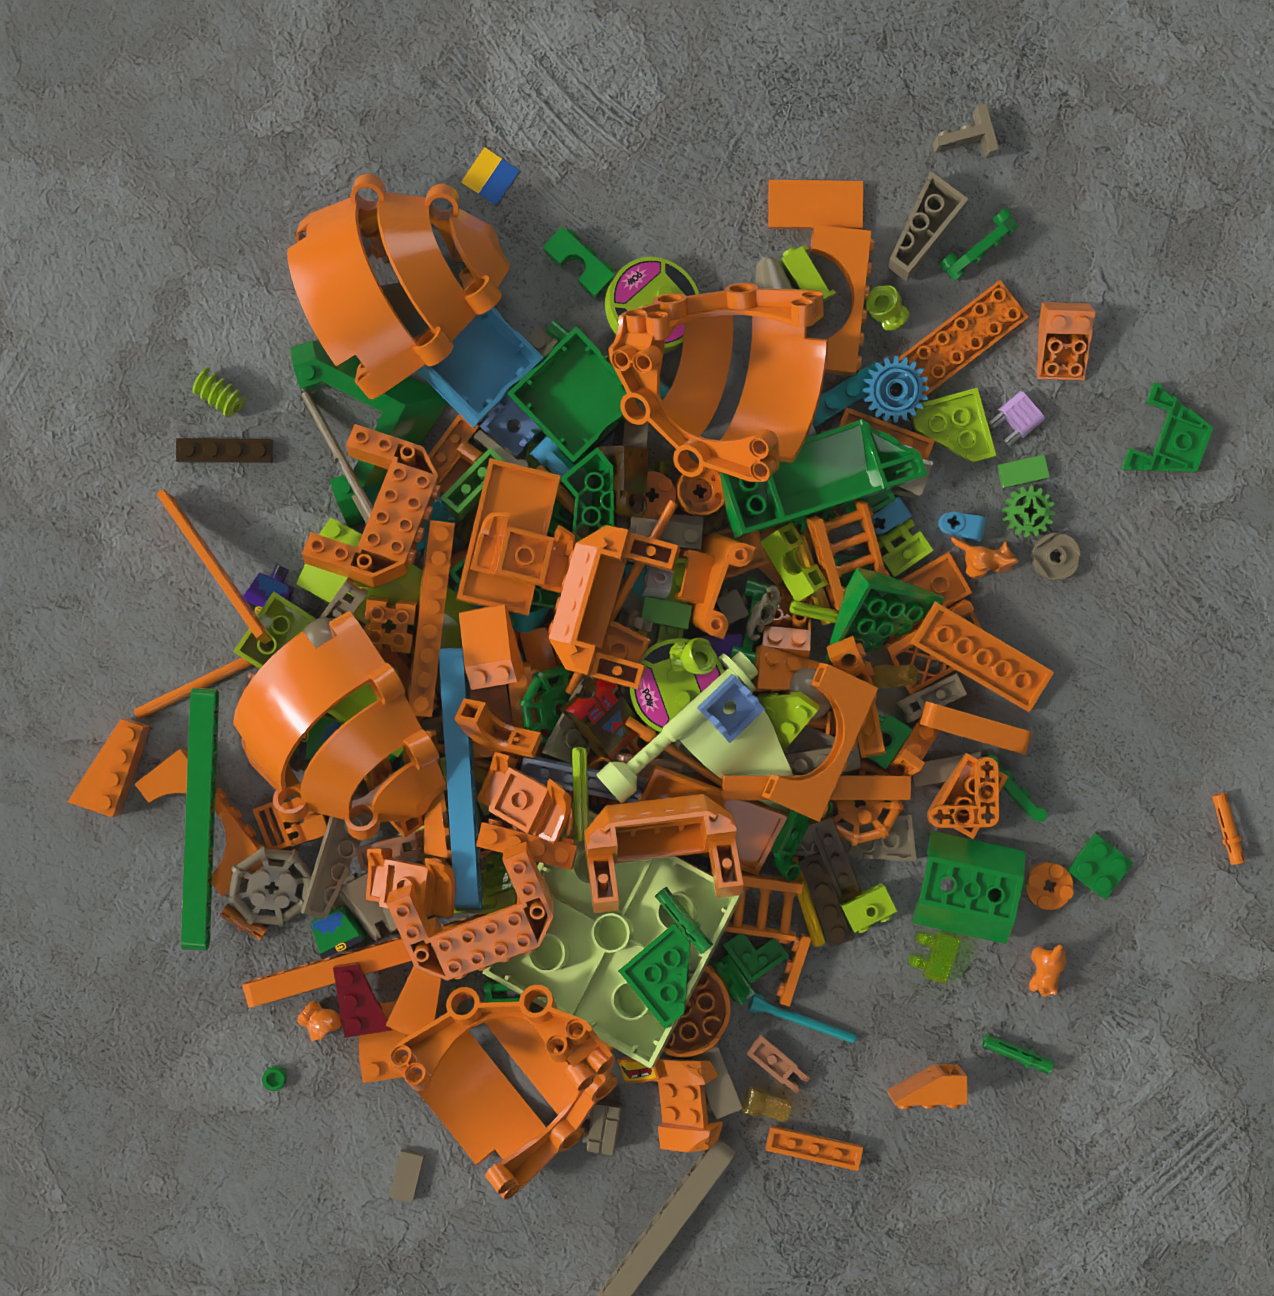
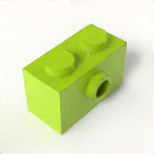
M882 883L863 891L862 895L839 903L851 929L854 932L859 931V933L871 929V924L879 920L880 922H885L893 917L892 914L897 912Z

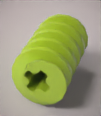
M204 368L194 382L193 393L197 396L200 395L203 401H208L210 406H216L215 409L218 412H223L226 418L234 416L245 405L247 395L238 398L241 392L239 389L232 393V384L223 387L225 379L221 378L219 381H216L218 374L215 372L208 376L210 368Z

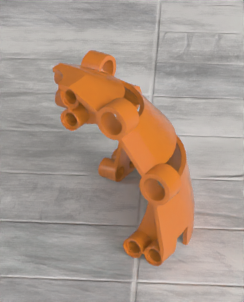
M373 174L360 175L353 183L350 198L312 212L299 223L295 235L297 243L287 249L291 278L300 304L313 331L335 366H338L354 355L358 357L361 363L357 368L355 383L369 399H374L387 392L425 364L433 366L444 360L454 347L452 341L477 315L492 309L502 297L498 287L509 271L510 263L500 247L497 233L488 223L459 208V195L449 185L437 184L430 188L426 197L386 192V186L378 176ZM371 188L377 192L379 198L374 201H367L359 195L358 190ZM437 198H445L452 203L453 207L449 210L441 211L433 206L432 201ZM377 215L379 231L390 263L409 299L429 326L428 329L415 338L406 329L389 303L366 255L359 224L371 216ZM430 222L440 232L451 258L457 262H464L467 266L459 275L463 288L448 267L438 247Z
M736 283L727 286L725 291L690 296L680 293L662 294L653 298V304L619 315L616 338L609 347L610 361L627 392L621 400L622 414L633 424L640 425L648 421L676 448L673 460L678 471L685 476L695 477L706 468H710L746 481L764 482L768 480L779 469V461L793 463L808 436L816 414L825 376L828 340L808 338L806 333L807 327L812 326L824 316L823 293L798 289H758V286L752 283ZM733 315L752 316V341L748 372L735 415L720 440L703 438L700 435L707 428L717 410L728 377L733 345ZM680 324H683V347L679 368L669 392L661 400L659 379L665 339L669 338L671 333ZM636 398L644 403L646 412L638 407ZM688 450L696 454L699 464L690 458Z
M348 611L329 622L333 638L318 648L313 646L304 631H302L278 650L261 667L244 690L235 710L233 724L242 737L241 743L251 766L276 789L273 796V804L278 816L283 821L289 823L301 821L311 811L344 819L348 833L358 840H366L377 834L381 822L418 818L428 812L432 801L447 789V785L437 762V759H439L437 749L428 734L421 728L404 695L405 690L401 680L392 666L385 663L359 622ZM368 683L378 700L350 718L325 741L311 759L303 775L302 783H300L289 764V760L297 745L312 726L331 708ZM403 747V762L405 766L397 772L388 775L379 786L366 796L352 801L353 794L362 779L380 761L398 748ZM297 796L302 800L296 808L285 809L281 807L283 801L289 797ZM367 813L373 817L368 825L356 826L352 824L353 819L359 814Z
M537 984L526 988L521 994L519 1002L483 1003L477 992L472 988H458L447 999L446 1008L448 1012L403 1038L390 1054L392 1064L399 1070L405 1081L422 1097L476 1166L495 1150L503 1160L493 1165L486 1172L485 1177L504 1200L511 1198L524 1188L559 1152L568 1150L581 1139L585 1131L582 1124L597 1101L607 1096L618 1083V1078L611 1071L615 1058L586 1020L558 1010L557 1002L550 990L543 985ZM535 998H548V1003L544 1010L538 1013H532L529 1010L530 1003ZM466 999L475 1000L474 1007L468 1014H457L458 1005ZM485 1023L555 1110L558 1116L549 1126L545 1127L469 1032L471 1028ZM558 1045H564L562 1051L557 1047ZM408 1055L407 1061L400 1064L402 1057Z

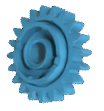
M893 356L892 363L885 357L883 359V366L875 362L877 371L868 370L872 378L863 379L864 382L869 384V387L862 388V391L869 393L863 400L865 402L872 401L868 409L873 410L877 408L875 412L876 417L884 413V421H888L891 415L895 423L898 422L899 415H901L904 421H907V413L909 412L911 415L916 416L914 408L923 409L919 401L928 399L925 395H922L923 391L929 390V387L922 386V383L927 381L928 378L919 377L923 372V368L914 370L917 362L912 361L907 365V357H903L900 363L898 356ZM898 382L901 385V391L898 395L892 396L890 386Z

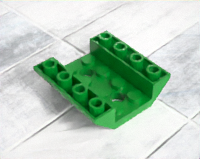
M931 830L926 852L928 858L919 900H916L912 923L1006 944L1015 923L1022 890L1025 851ZM945 878H951L954 881V886L949 891H944L941 888V882ZM997 888L1001 891V897L998 901L989 900L988 893L991 889Z

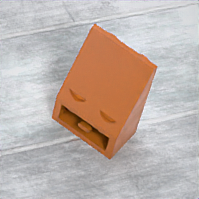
M1042 302L1038 331V379L1085 380L1096 312L1089 303Z
M776 586L780 592V600L775 610L774 619L770 624L765 625L764 630L761 632L760 645L762 644L808 659L811 642V618L791 613L789 611L792 601H795L786 586ZM773 591L769 592V600L773 596ZM810 595L799 602L812 604V596Z
M933 1064L888 1089V1095L894 1105L900 1109H911L913 1106L922 1105L926 1109H934L936 1105L960 1108V1105H967V1075L958 1064Z

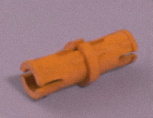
M229 903L222 910L223 913L220 914L221 918L237 926V930H243L259 941L262 940L268 930V927L260 923H246V919Z

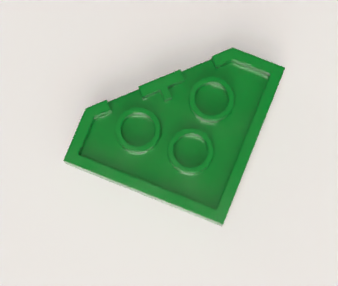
M673 923L618 970L664 1029L682 1016L686 1008L691 941L684 937L682 930L676 923Z

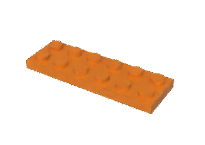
M934 602L910 642L1028 712L1031 711L1054 674L1052 670L937 602Z

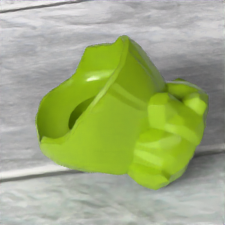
M889 285L877 286L870 291L866 301V309L872 318L881 322V326L886 331L900 328L908 319L909 310L902 305L901 296L896 288Z
M695 638L686 645L677 642L671 647L669 652L672 669L678 673L686 670L694 674H708L714 669L718 661L717 655L709 641L703 638Z

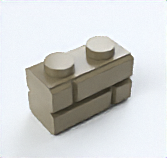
M606 1099L596 1102L586 1118L590 1120L589 1128H584L582 1143H587V1151L614 1155L622 1102Z

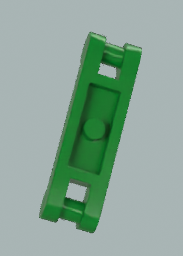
M984 754L982 757L994 759L998 764L999 772L1008 776L1002 788L1030 819L1037 822L1045 821L1047 812L1043 808L1035 806L1029 800L1032 796L1023 787L1018 788L1014 783L1015 777L1007 769L1003 771L999 767L998 757Z

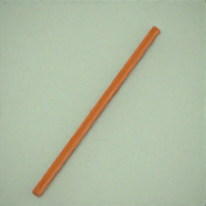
M669 500L649 538L659 540L678 504ZM634 563L617 594L611 620H615L644 567L643 564ZM574 672L564 691L572 695L584 675Z

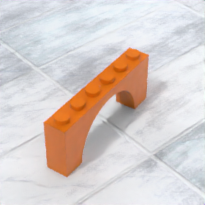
M814 225L812 230L810 254L821 256L836 265L845 276L851 292V309L845 325L833 336L827 338L826 374L853 376L856 370L861 368L862 356H858L859 347H862L864 342L861 323L865 324L867 309H863L864 300H868L869 286L866 285V277L871 275L872 262H868L869 253H873L874 239H871V231L823 225Z
M824 663L819 664L810 685L818 689L827 698L834 711L836 737L833 747L823 763L805 775L788 778L771 774L761 795L818 822L827 813L829 799L837 790V781L840 774L847 767V758L850 751L856 747L857 735L866 724V715L869 708L876 701V692L878 690L877 687Z
M187 748L176 751L135 783V786L149 803L171 793L186 794ZM216 787L215 811L219 815L225 829L226 847L222 861L213 873L212 885L223 897L229 893L233 873L231 868L233 865L239 864L259 850V847L264 846L267 848L264 843L260 844L255 837L257 835L255 830L249 824L246 825L240 818L242 814L238 808L229 804L226 800L227 794L221 787ZM260 860L251 866L249 870L252 871L253 869L257 870L260 868L262 861ZM242 877L241 883L244 882L247 878Z

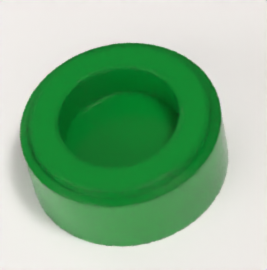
M277 1065L269 1067L262 1076L264 1087L270 1091L280 1090L287 1082L285 1069Z

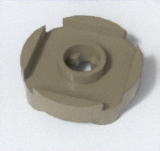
M1050 533L1041 537L1035 543L1030 556L1033 567L1039 575L1048 580H1060L1071 576L1077 570L1080 549L1072 537L1061 533ZM1052 551L1061 553L1059 563L1050 559Z

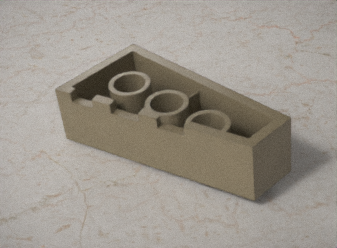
M930 171L927 177V181L921 190L914 209L889 260L888 268L906 282L963 213L968 202L966 196L932 171Z

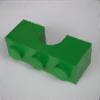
M561 227L543 246V251L560 268L570 260L581 261L585 265V271L578 278V285L593 299L597 300L614 279V269L606 261L600 262L595 257L597 253L589 245L584 247L578 241L580 238L573 230H566L564 227Z

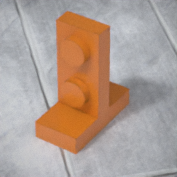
M921 717L917 719L911 733L886 770L894 775L909 776L919 772L925 764L922 760L940 730L920 725Z

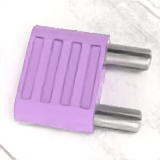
M1020 391L999 409L1000 413L989 421V424L994 423L991 427L995 428L1004 419L1015 431L1004 441L1005 443L1008 442L1007 445L1010 446L1019 437L1024 438L1045 420V417L1028 396Z

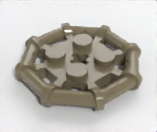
M264 846L259 847L258 851L239 864H234L231 868L233 873L229 893L226 895L227 901L236 907L248 924L263 923L282 927L284 923L301 912L313 872L298 855V851L294 849L286 851L267 849ZM268 858L284 860V862H268ZM260 860L262 861L260 868L257 870L253 869L252 871L249 870L251 866ZM294 864L300 874H292L289 867ZM241 878H248L246 888L240 889ZM275 882V886L278 887L274 890H268L265 885ZM299 883H304L302 896L295 893ZM249 897L253 904L251 909L244 903L242 898ZM293 901L296 903L294 906H292L287 911L282 913L281 908H286L289 905V902ZM260 909L275 910V915L259 914Z

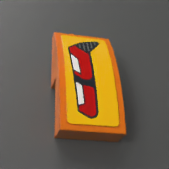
M629 1056L617 1059L624 1082H647L659 1080L663 1077L658 1061L654 1067L649 1068Z

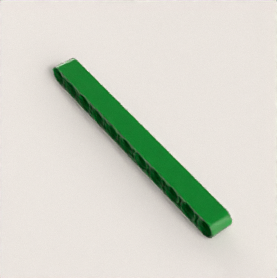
M193 688L190 694L181 922L182 950L207 951L210 945L219 722L218 689Z

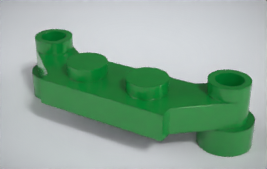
M1005 207L992 218L997 225L993 231L959 259L954 252H951L938 263L943 271L946 270L955 281L965 273L963 268L972 261L976 264L987 255L984 252L990 246L994 249L1005 240L1003 238L1004 234L1009 236L1020 227L1011 216L1013 213L1009 208Z
M747 577L743 595L752 597L748 610L749 615H747L741 647L733 645L730 659L738 652H741L754 665L756 653L752 652V646H757L758 640L751 641L747 637L746 626L753 606L757 602L762 601L765 593L769 595L766 588L770 584L758 582L755 578ZM764 609L761 612V619L763 618ZM756 627L753 631L754 635L759 634V632L756 631Z
M830 801L828 802L826 815L830 814L833 808ZM791 810L771 848L775 855L773 866L788 881H793L800 873V866L792 860V857L809 826L808 821L812 820L794 810Z

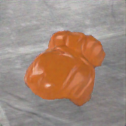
M312 1001L306 1005L305 1009L298 1015L297 1020L301 1026L308 1029L312 1042L322 1040L327 1033L335 1031L342 1026L341 1015L335 1010L322 1008L317 1001Z

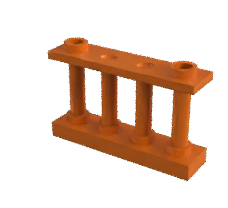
M862 500L855 501L856 511L829 521H825L816 515L806 518L821 572L828 582V585L825 587L830 604L838 611L840 610L846 587L841 586L839 579L843 574L872 564L873 571L890 577L888 571L885 570L871 520L873 517L872 508ZM860 520L863 533L833 544L829 542L827 534H829L830 530ZM866 542L869 555L839 566L835 564L833 556L836 555V552Z
M709 868V869H708V872L711 873V874H712V868ZM741 872L743 879L742 891L744 893L734 911L733 923L729 922L725 931L776 938L777 942L786 944L796 941V931H790L793 899L796 894H802L803 880L794 879L793 881H788L782 877L760 874L757 876L752 873ZM749 887L759 888L758 891L761 892L756 926L742 924L746 890H749ZM773 890L782 891V895H784L780 929L766 927L769 898Z

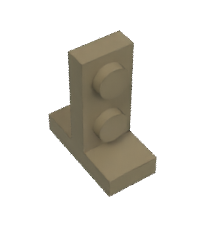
M987 104L978 105L972 114L976 126L972 123L961 127L959 131L952 132L951 130L940 132L932 143L934 152L980 141L984 158L994 156L999 147Z

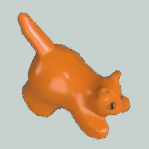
M956 537L951 538L955 546L966 552V573L971 578H982L989 570H994L998 573L1009 572L1012 570V565L1019 563L1018 559L1014 558L1015 555L1011 552L1006 541L999 549L991 550L981 546H972Z
M1062 945L1056 946L1054 950H1046L1042 946H1037L1031 952V959L1035 963L1036 972L1029 982V989L1032 992L1038 990L1044 997L1057 995L1060 973L1064 971L1067 963L1066 952L1063 950Z

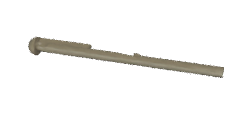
M305 391L301 396L331 449L335 462L340 461L343 473L355 493L351 497L367 524L373 506L311 393Z

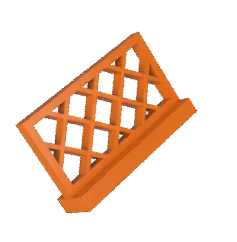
M962 599L947 607V609L962 618L969 616L972 624L982 629L973 612L974 608L970 601ZM922 622L913 626V630L883 643L885 652L888 653L910 695L956 670L951 666L946 668L947 664L943 662L940 672L936 674L928 672L931 659L940 660L930 654L926 655L917 652L918 647L910 643ZM904 651L912 653L908 666L899 664L896 656ZM916 655L927 658L923 671L912 668ZM910 672L921 673L920 682L911 687L908 681Z

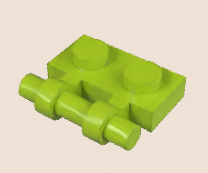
M911 518L896 526L886 535L883 533L877 537L879 549L884 548L887 551L882 560L893 578L933 551L921 531L913 536L908 531L915 526ZM902 536L905 541L894 548L891 542Z

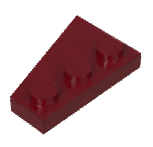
M359 963L335 965L333 972L344 1038L392 1031V1028L386 1026L388 1020L382 1011L383 1008L374 996Z

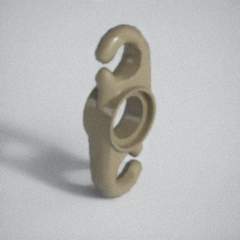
M774 585L766 588L767 592L773 591L772 598L769 600V595L765 593L762 601L757 602L752 608L751 616L746 626V634L751 641L760 639V634H753L756 626L758 632L761 633L764 630V626L770 624L774 619L775 610L780 600L779 589ZM765 607V615L761 619L762 609Z

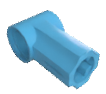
M547 436L530 453L544 468L547 467L556 475L562 476L574 466L561 453V449Z

